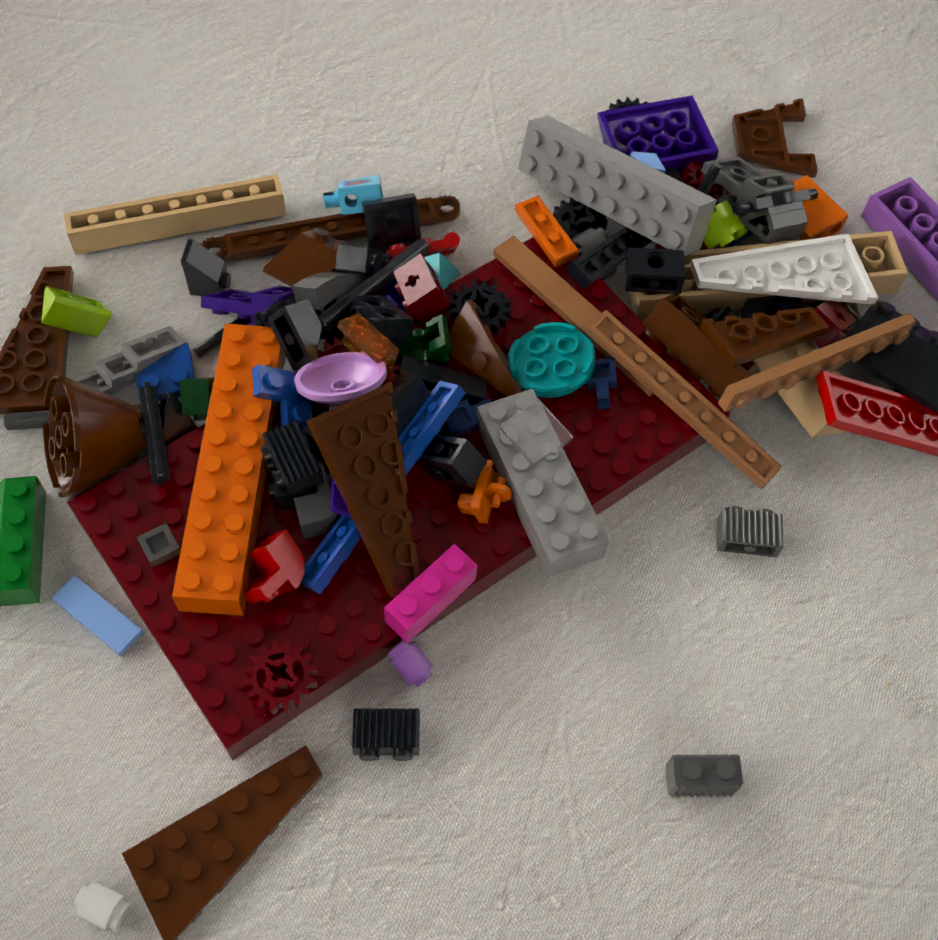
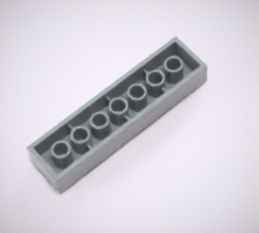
M549 116L529 120L518 166L520 171L667 249L684 250V256L701 249L717 201L716 199Z

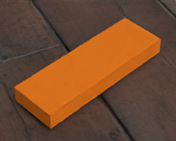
M538 195L515 204L516 214L555 268L579 258L580 251Z

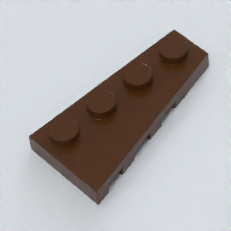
M812 307L781 310L777 312V315L771 316L764 313H754L751 318L738 319L737 315L727 316L724 321L716 322L712 318L702 319L700 328L733 368L826 334L829 326Z

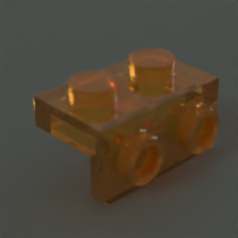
M359 313L339 321L337 328L344 333L341 343L351 352L366 353L376 363L384 361L387 376H389L399 349Z

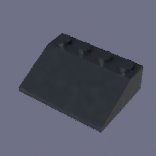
M877 300L875 305L869 307L846 338L900 317L902 314L895 311V307L890 303ZM915 319L916 322L909 330L910 335L900 344H889L878 353L873 351L867 353L860 360L853 362L937 413V331H929Z

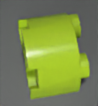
M727 200L714 207L716 210H713L703 241L709 249L717 245L723 248L748 232L738 215L733 213L732 207Z

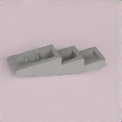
M171 326L162 328L121 344L120 353L97 361L96 370L76 377L73 380L112 395L136 381V374L185 342Z

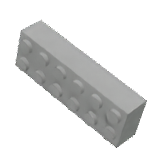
M526 390L478 406L476 418L479 422V434L500 477L506 479L505 485L512 490L510 500L547 578L605 557L609 539L534 390Z

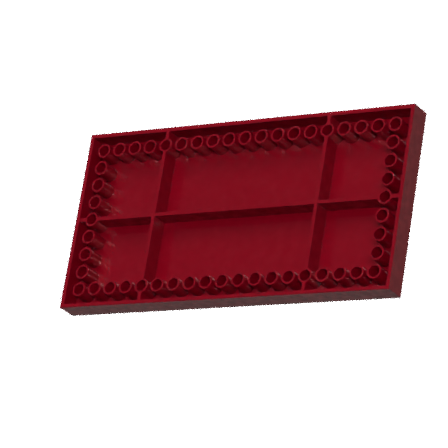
M534 237L523 242L526 247L601 313L605 310L609 311L725 416L729 417L730 412L723 411L718 404L719 401L698 379L689 373L682 362L672 358L666 351L667 347L660 340L656 342L646 334V328L642 325L643 322L601 278L584 290L566 269L574 260L555 268ZM496 258L449 284L444 289L449 302L453 300L454 291L461 293V285L470 288L472 281H475L477 286H481L482 282L486 281L489 288L496 284L497 292L503 290L506 292L505 299H510L511 301L510 319L507 320L506 328L500 327L498 335L492 331L491 333L493 340L498 343L507 361L513 342L529 331L534 330V326L549 322L567 323ZM449 305L423 323L415 314L410 316L413 318L411 330L416 328L425 330L426 322L442 314L447 318L448 331L450 333L454 320H450ZM361 334V340L365 341L367 337ZM383 346V350L391 348L392 356H397L398 366H400L398 346ZM594 347L596 359L606 358ZM450 354L449 361L442 365L443 367L481 378ZM617 367V388H608L610 409L598 410L597 390H588L587 382L576 391L564 396L553 398L537 396L596 515L707 442L655 394L649 397ZM487 384L485 399H490L493 402L507 397L491 384ZM311 401L312 418H315L323 411V406L316 407L315 402ZM279 402L274 430L276 429V427H281ZM205 424L166 445L171 479L169 482H165L164 486H158V483L152 482L147 456L67 503L230 758L234 760L388 656L387 652L403 639L385 622L384 607L395 597H389L362 538L353 548L348 559L343 562L332 577L330 584L324 588L320 595L300 584L296 590L280 594L268 603H264L262 600L249 604L246 600L244 616L181 612L178 610L172 598L180 554L152 568L137 537L167 523L181 550ZM444 425L438 434L450 436ZM478 429L457 437L468 439L486 460H492ZM315 456L318 464L323 463L326 474L330 473L328 466ZM415 462L406 475L408 488L406 500L408 511L411 510L412 515L410 527L412 541L416 544L420 574L453 544L459 547L477 564L476 580L415 636L417 637L537 555L511 500L501 502L499 508L492 507L488 524L479 523L475 515L464 514L458 507L460 494H474L475 488L432 479ZM493 463L492 468L494 469V471L497 472V470H496V468H495V466H494V463ZM267 469L255 547L268 536L286 529L300 548L305 566L328 533L303 539L296 509L278 511L276 500H270L268 482L274 481L272 473H268ZM252 562L249 587L262 576L254 562ZM273 641H277L279 648H284L286 641L291 642L292 650H295L299 645L303 646V656L311 654L314 661L311 665L316 666L318 674L313 677L317 679V688H309L313 698L311 700L302 698L303 708L301 710L295 705L290 706L289 715L285 714L283 708H279L276 715L271 714L270 706H267L262 711L259 710L257 706L258 700L251 702L248 696L251 690H246L243 682L249 679L244 672L245 667H253L250 656L260 657L262 655L260 651L261 646H264L268 651L272 650ZM299 666L296 676L302 681L303 669ZM260 674L259 686L263 690V684L266 679ZM286 674L283 677L274 676L276 682L279 678L288 679Z

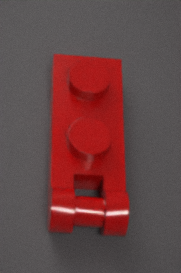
M449 232L445 235L444 239L431 241L430 238H425L424 240L429 242L430 248L429 253L424 257L439 252L443 256L454 253L460 243L459 235L455 232ZM404 243L395 244L389 247L390 250H386V252L390 253L394 259L409 246H405Z

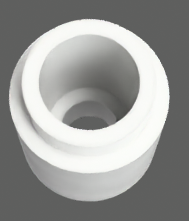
M93 882L89 887L84 885L80 889L73 906L77 907L76 916L106 931L109 928L117 931L126 919L131 903L125 901V896L97 882Z

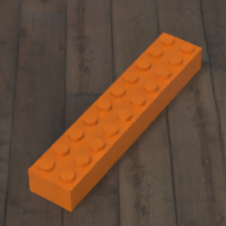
M224 325L172 598L181 612L244 616L246 599L242 594L249 587L253 562L248 554L255 548L268 469L260 449L261 446L265 445L262 434L274 430L278 402L254 397L252 368L261 364L284 370L286 358L272 328L268 326Z

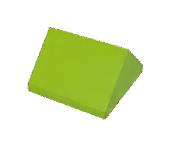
M49 286L45 287L41 323L95 338L99 336L112 315V311L99 300Z

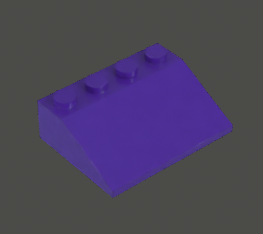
M693 95L598 112L597 115L604 144L628 156L631 155V152L656 153L665 169L677 167L679 175L690 162L694 163L697 160L702 164L703 162L717 159L719 150Z

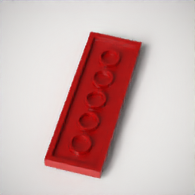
M823 370L815 376L828 426L938 456V411L937 413L933 412L907 395Z

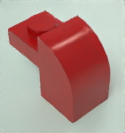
M286 529L268 536L248 554L262 573V576L242 594L249 604L262 600L264 603H268L280 594L296 590L300 585L304 575V559L300 548Z

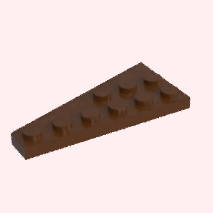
M71 266L43 267L30 292L32 297L27 307L22 308L19 314L20 320L16 328H12L0 351V414L49 410V407H43L47 384L54 375L66 376L69 330L43 324L41 319L46 286L72 293L74 272Z
M392 382L306 421L390 598L400 594L420 575L416 544L412 541L410 527L412 515L411 510L408 511L406 500L408 488L402 446L398 442L395 424L398 422L397 412L393 410L391 394L394 393Z
M306 745L122 853L163 940H178V937L191 922L194 923L202 914L201 911L217 893H220L257 852V848L263 841L274 833L279 827V823L293 808H296L321 780L323 775Z

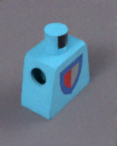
M380 175L339 182L337 191L323 193L326 209L340 207L342 215L363 213L362 202L384 198ZM348 194H353V195H355L357 198H355V199H350V198L347 197V195H348Z

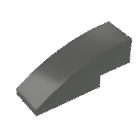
M322 272L302 279L294 284L292 288L296 303L309 299L313 309L321 310L326 305L332 306L369 278V276L342 272Z

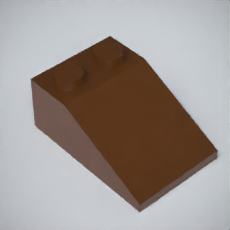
M314 228L298 235L264 266L263 272L292 287L302 279L313 274L336 272L338 246L340 244H351L330 237L329 233L323 229Z

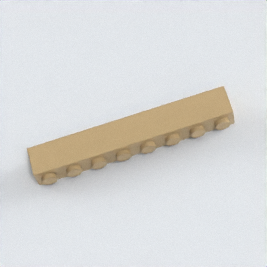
M277 174L64 213L68 238L75 255L284 216L286 215L282 187Z

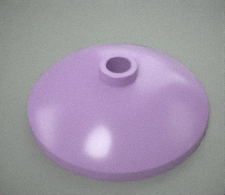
M344 352L327 355L309 362L297 372L294 381L296 390L303 397L317 403L342 405L379 388L386 379L387 370L384 361L375 355L362 352Z

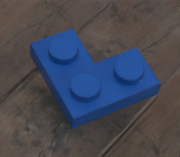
M261 364L253 367L254 397L279 402L281 426L292 423L295 420L298 421L301 429L305 428L308 425L306 421L313 419L311 400L303 397L296 390L294 379L297 373Z

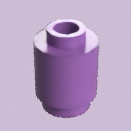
M402 640L387 652L391 658L390 664L408 686L415 683L418 687L432 676L429 670L433 667V664L415 642L407 644Z

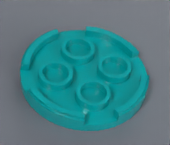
M561 322L543 323L534 326V330L529 331L513 342L508 354V366L514 381H519L523 391L533 389L538 397H560L576 391L589 380L595 368V350L591 339H588L582 332L578 331L576 326Z

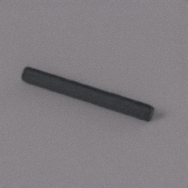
M145 382L144 386L139 387L151 480L153 483H158V486H164L165 482L170 481L171 476L156 386L150 385V382Z

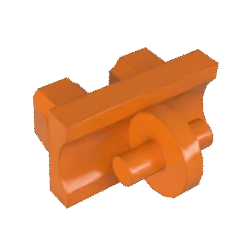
M487 460L485 467L473 486H468V488H475L474 494L462 493L458 500V507L462 513L475 515L479 523L488 524L492 507L499 508L501 502L509 501L512 496V490L505 485L506 479L500 477L499 473L492 468V460Z

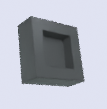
M167 523L137 537L152 568L179 555L181 552Z

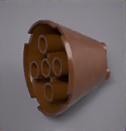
M54 375L50 378L46 387L43 404L44 408L49 407V423H43L45 459L53 488L60 487L62 491L58 492V496L62 498L71 497L134 463L138 459L139 450H144L146 447L145 433L140 432L141 410L139 405H132L63 375Z

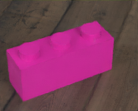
M453 544L384 607L385 622L408 644L476 580L477 564L459 547Z

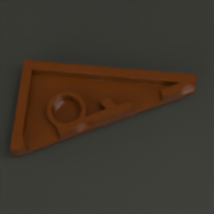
M472 300L466 301L449 333L451 345L449 354L482 379L488 380L489 384L508 397L523 392L519 381H514L506 366L509 363L498 343L493 340L488 325H483L475 310L478 308Z

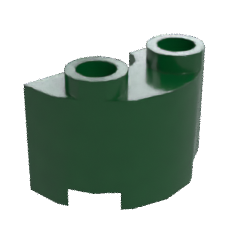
M441 314L426 322L425 330L416 328L410 331L407 346H398L400 366L404 355L440 366L449 361L451 345L447 318Z

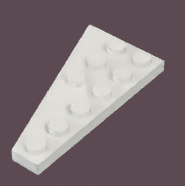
M849 233L692 259L690 264L698 288L875 305L878 300V296Z

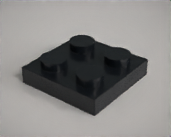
M414 193L362 202L368 247L386 252V250H390L389 247L395 244L404 243L405 246H411L421 239L417 199Z

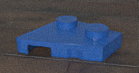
M188 343L182 344L135 375L138 395L139 387L144 386L145 382H150V385L156 386L158 401H160L161 392L181 397L180 380L195 378Z

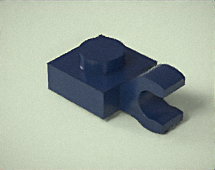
M615 358L596 359L594 371L587 381L588 390H597L598 410L610 409L608 388H617Z
M467 399L460 401L457 408L446 419L445 427L451 437H459L479 429V422L476 418L477 407L490 403L491 400L485 399L470 406Z

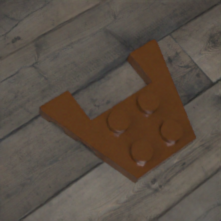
M796 99L793 104L789 105L784 103L776 104L773 109L765 111L760 108L733 115L731 124L737 157L747 162L815 178L818 172L815 154L788 153L782 122H804L806 111L803 99Z

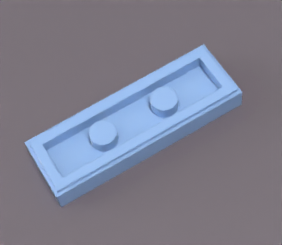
M75 575L52 597L57 605L120 657L144 634L142 629Z

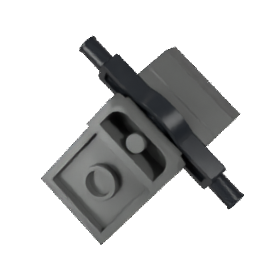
M740 157L704 162L701 172L705 175L712 162L722 166L714 183L721 185L728 190L731 196L737 198L736 203L732 207L733 213L738 215L745 228L756 234L760 241L772 243L802 236L808 223L803 202L817 199L818 191L816 189L793 191L795 189L794 182L782 173L765 175Z

